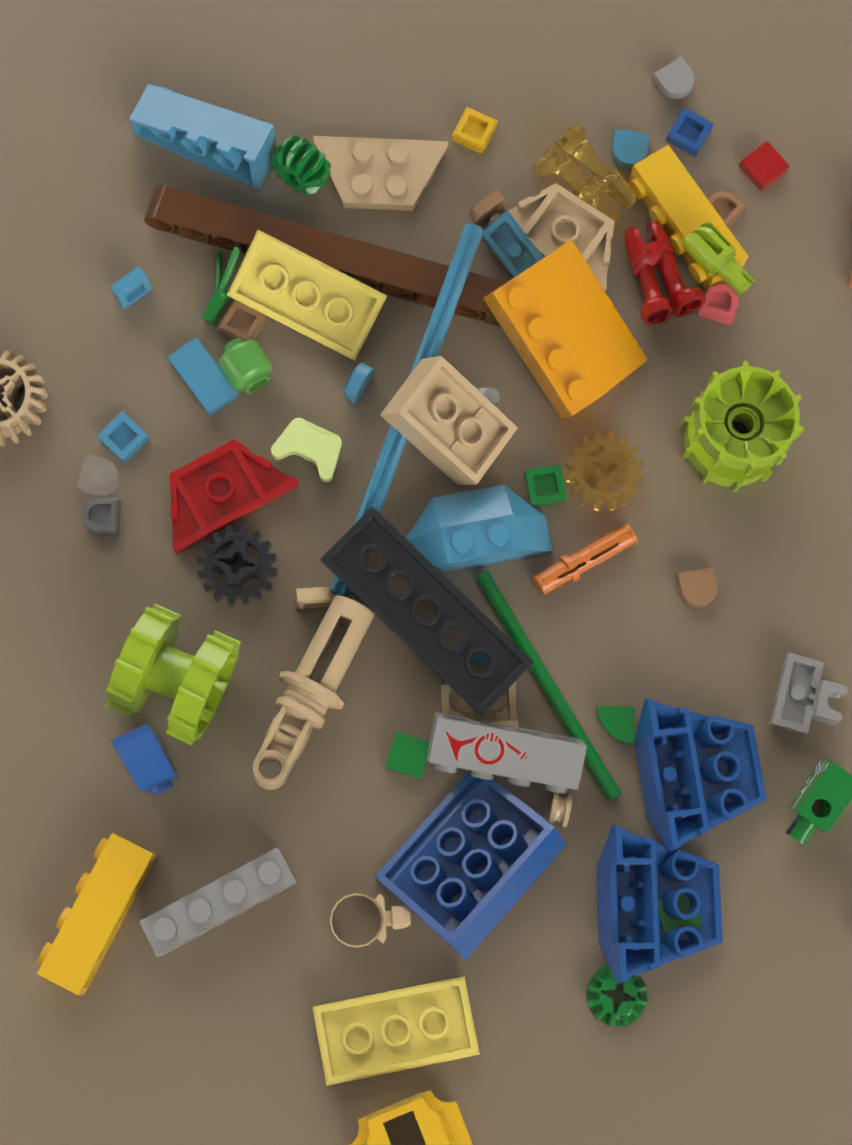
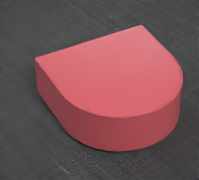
M722 283L714 284L704 293L706 302L699 308L697 315L731 325L738 307V296L729 285Z

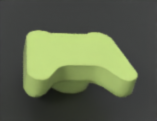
M295 418L273 444L271 454L276 460H282L290 455L301 456L317 466L321 481L330 482L334 477L342 448V441L337 434L303 418Z

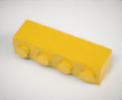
M669 145L633 165L629 177V186L632 193L637 199L642 198L647 205L651 220H657L662 224L672 242L671 245L674 248V252L677 255H682L689 265V272L697 283H702L707 290L710 286L724 281L719 274L714 275L712 273L709 275L681 244L685 237L706 221L711 222L736 249L734 259L743 268L749 256Z
M114 833L110 835L109 839L103 837L93 855V858L97 860L90 874L85 872L75 888L74 893L78 894V897L73 907H66L57 921L56 928L60 930L53 944L50 942L46 943L37 959V963L41 965L37 974L76 995H84L157 855Z

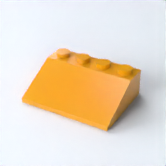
M572 239L483 298L560 419L574 416L648 361V358Z

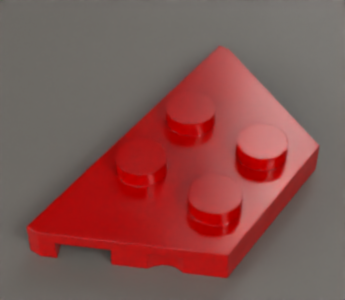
M235 439L171 472L169 479L173 551L178 555L211 537L214 532H220L299 488L297 479L281 472L272 466L271 462L250 452L246 446Z

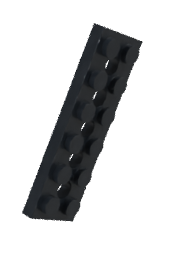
M373 507L320 558V562L480 717L534 663ZM376 550L383 555L384 562L381 567L371 570L363 565L362 557L367 551ZM404 576L409 580L411 587L405 595L398 596L390 591L388 585L393 577ZM424 601L433 603L437 608V616L428 622L420 620L415 612L418 604ZM450 627L460 629L464 635L462 645L456 648L448 647L442 639V634L446 629ZM483 653L489 657L491 668L488 672L477 674L470 668L469 661L474 654Z

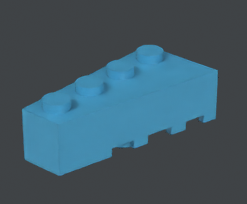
M151 84L147 85L129 118L135 136L257 191L262 187L271 169L270 164L272 161L270 157L276 148L273 124L175 93L166 87H157Z

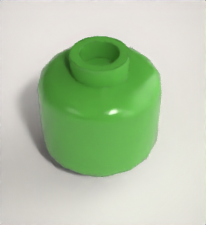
M236 338L224 346L223 350L225 353L220 358L219 367L233 389L250 394L260 390L270 381L269 375L272 372L273 365L256 340L243 341L241 338Z

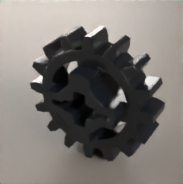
M228 526L226 527V536L224 537L214 532L213 538L215 543L211 545L204 542L202 545L207 556H197L198 564L205 566L204 569L197 571L199 579H209L203 585L204 590L210 592L215 589L214 599L217 602L226 596L230 607L234 606L236 599H241L244 606H249V597L252 595L259 601L263 599L260 589L263 587L271 590L273 586L267 578L277 576L278 574L276 568L269 566L277 561L275 553L267 554L272 547L271 542L267 540L260 544V532L256 530L251 536H248L246 526H241L239 534H234L232 528ZM233 544L232 548L225 553H219L223 548ZM249 546L258 552L262 562L250 557L248 554ZM237 560H242L244 567L239 568L238 573H233L230 565H235ZM213 571L225 575L227 578L226 587L216 580ZM250 579H257L252 585L242 589L243 584Z

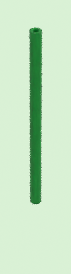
M489 571L482 572L476 577V580L513 642L534 662L529 668L570 737L582 739L587 745L584 761L608 801L621 794L619 788Z

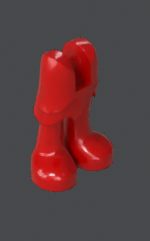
M657 220L647 223L646 230L649 240L647 244H644L636 227L628 228L624 232L625 247L630 259V270L633 271L634 280L638 277L644 297V305L640 308V315L643 323L647 325L666 322L672 313L675 318L686 316L703 306L706 302L704 292L699 287H686L683 283L673 256L674 248L671 245L672 242L662 224ZM657 265L662 275L669 301L663 297L655 278L654 270Z

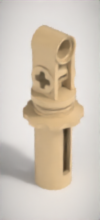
M334 596L296 672H280L278 678L287 686L283 696L278 697L274 704L280 712L273 719L253 762L254 779L260 787L267 790L281 787L285 783L295 761L298 760L304 750L312 728H322L325 722L323 716H325L328 708L335 710L343 708L344 702L339 698L336 691L374 618V614L362 604L344 596ZM339 625L348 630L319 684L313 681L312 678ZM268 761L276 762L282 769L281 773L273 779L264 778L259 772L262 764Z

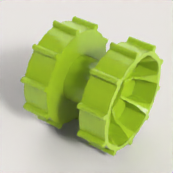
M744 361L741 367L729 369L721 374L717 371L712 373L708 380L709 385L705 391L701 392L699 397H696L691 405L692 413L689 417L685 416L679 426L680 429L684 430L683 443L685 451L681 457L682 459L688 458L693 468L703 477V484L710 481L721 486L732 487V491L737 492L741 486L749 485L759 479L762 482H766L772 475L771 467L774 464L780 465L787 457L785 452L789 449L793 440L797 439L804 431V427L799 426L800 411L798 402L802 397L801 395H794L788 384L779 377V370H775L773 373L763 368L749 366L748 361ZM737 421L745 424L748 433L740 434L736 432L732 422Z
M155 603L153 608L146 607L143 615L137 621L134 628L131 629L130 635L118 659L115 661V667L105 691L107 693L105 707L132 718L134 713L141 712L152 692H155L174 701L170 715L167 718L168 730L166 734L189 745H193L194 741L201 739L203 732L214 717L221 699L229 686L236 662L239 659L238 654L241 641L215 630L213 635H207L197 654L192 656L174 648L177 635L180 632L179 619L181 615Z

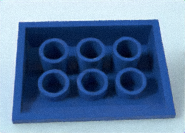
M470 770L376 874L375 878L442 940L467 960L567 844L553 825L496 780L473 777Z

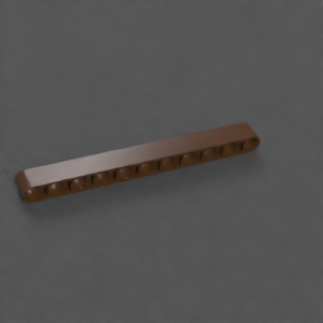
M164 185L154 187L144 217V222L159 231L230 251L237 247L240 249V254L246 255L257 230H261L385 295L431 308L435 307L450 267L449 265ZM469 271L454 314L501 327L483 298L506 282Z

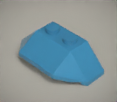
M505 485L432 498L406 537L441 573L553 553L546 516Z

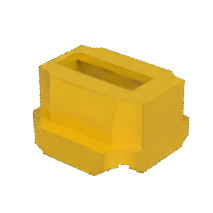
M431 1089L359 1118L358 1135L348 1144L391 1145L383 1123L413 1111L426 1145H473L456 1100L450 1102L442 1101L434 1096Z

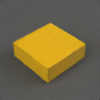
M466 107L452 134L451 141L483 155L497 127L498 120Z

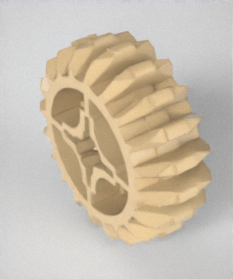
M5 350L0 358V374L6 375L0 379V397H3L2 400L7 406L5 408L0 403V416L7 418V420L0 422V447L3 448L7 437H10L13 443L18 444L19 437L17 434L21 431L25 435L31 436L32 431L28 427L30 423L41 425V419L35 413L46 412L47 407L41 401L48 397L47 391L41 388L45 381L41 375H36L38 370L35 365H26L27 361L22 355H18L13 359V354L8 350ZM25 386V398L17 412L14 408V401L20 395L19 391Z

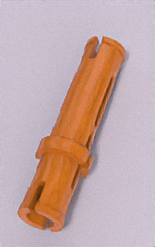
M625 523L618 529L572 555H562L559 557V562L532 576L537 590L542 596H546L549 592L568 581L572 583L578 581L580 575L626 548L637 544L636 534L631 526Z

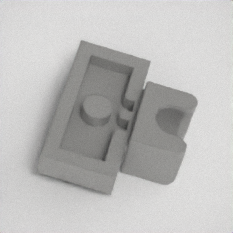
M788 652L785 654L769 726L806 735L809 732L811 720L836 725L841 721L842 714L832 710L828 706L827 699L828 697L839 698L847 694L848 688L845 685L828 680L821 681L824 662Z

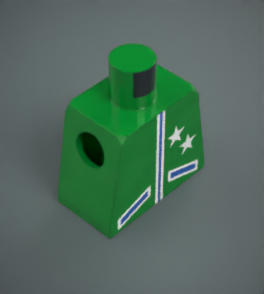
M820 759L789 806V809L795 812L797 816L785 833L802 845L807 843L816 828L828 833L852 801V775L834 762ZM820 799L822 808L820 812L814 814L812 812V805L816 800Z

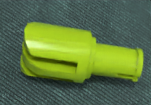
M706 221L682 240V246L709 275L712 273L714 275L719 274L738 297L756 282L734 259L736 249L711 222Z

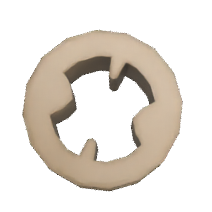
M552 793L547 821L551 825L557 821L561 824V827H567L572 806V794L567 793L566 796L562 797L559 793Z

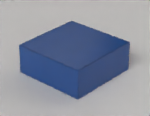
M683 108L665 141L696 157L710 134L714 123Z

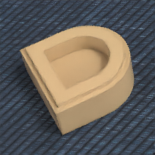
M328 587L296 589L294 596L295 609H318L330 606L333 600L332 589Z

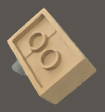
M442 356L421 359L380 414L457 485H477L518 428L499 410V393L497 390L474 387Z

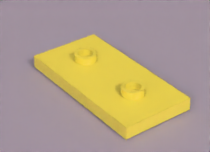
M257 230L227 293V296L354 361L357 359L388 297L261 230Z
M465 976L312 1007L326 1086L480 1055Z

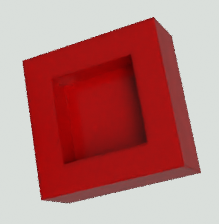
M768 141L743 158L739 164V168L760 191L785 174L790 167Z

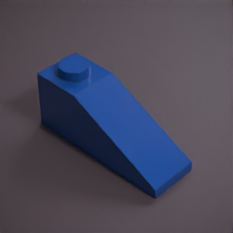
M148 723L111 740L115 750L141 792L146 794L151 791L152 796H156L174 787L172 781L179 778L162 738Z

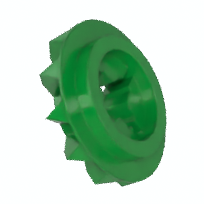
M609 965L597 970L589 980L586 990L587 1004L594 1017L600 1022L613 1027L628 1026L639 1019L648 1003L647 986L639 974L621 983L622 992L633 997L632 1001H620L615 1013H613V999L605 994H601V991L615 990L619 983L616 982Z

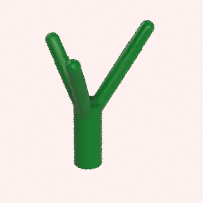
M237 247L232 251L223 277L222 254L220 252L215 254V292L201 316V319L209 324L214 325L226 300L230 298L227 296L229 290L226 291L240 253V249Z

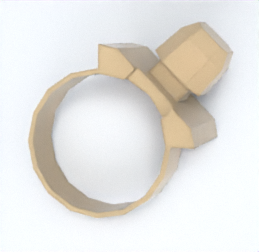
M354 893L346 895L336 902L331 911L330 925L332 933L338 941L349 947L359 948L367 946L375 939L383 944L387 938L386 926H392V929L396 930L411 925L410 909L401 906H391V910L385 911V901L381 893L375 900L365 894ZM352 896L366 897L374 902L381 916L380 930L376 937L370 942L359 946L349 945L340 940L334 932L332 924L333 912L337 905L345 898Z

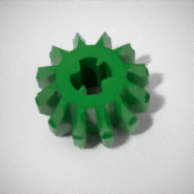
M297 135L286 137L283 142L277 145L270 157L272 161L270 165L277 172V177L282 179L286 186L292 187L295 192H301L307 196L315 194L319 189H322L331 174V164L325 159V153L320 152L317 146L309 143L306 138L301 139Z

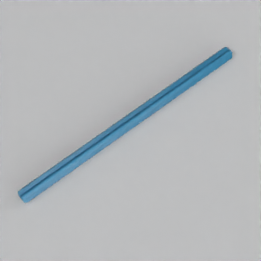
M467 223L464 226L410 374L421 359L439 355L483 236V229L477 225ZM392 425L388 431L355 523L371 507L377 512H381L407 441ZM335 576L331 585L332 593L348 598L351 591Z

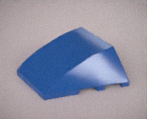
M651 699L644 700L634 745L646 817L669 851L681 847L689 840L710 831L711 828L767 800L753 725L714 715L706 716L690 712L689 709L683 707L674 708L658 704V701Z
M612 825L597 864L599 945L616 982L622 983L631 979L630 977L645 971H652L659 968L660 965L722 943L719 864L679 849L669 851L667 846L656 843L651 838L641 837L625 831V828ZM681 893L685 894L690 901L689 910L685 914H682L677 907V898ZM663 899V910L671 918L690 919L699 914L703 925L696 928L689 926L675 927L665 933L658 918V901Z

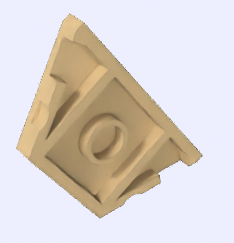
M313 136V144L317 146L320 152L325 153V159L331 164L329 180L333 183L343 208L414 211L424 188L429 185L434 176L435 169L448 150V141Z
M557 183L541 190L537 196H529L517 203L516 207L508 210L544 257L572 239L600 285L606 291L611 241L615 223L613 219ZM498 212L490 218L489 225L504 213L499 214Z

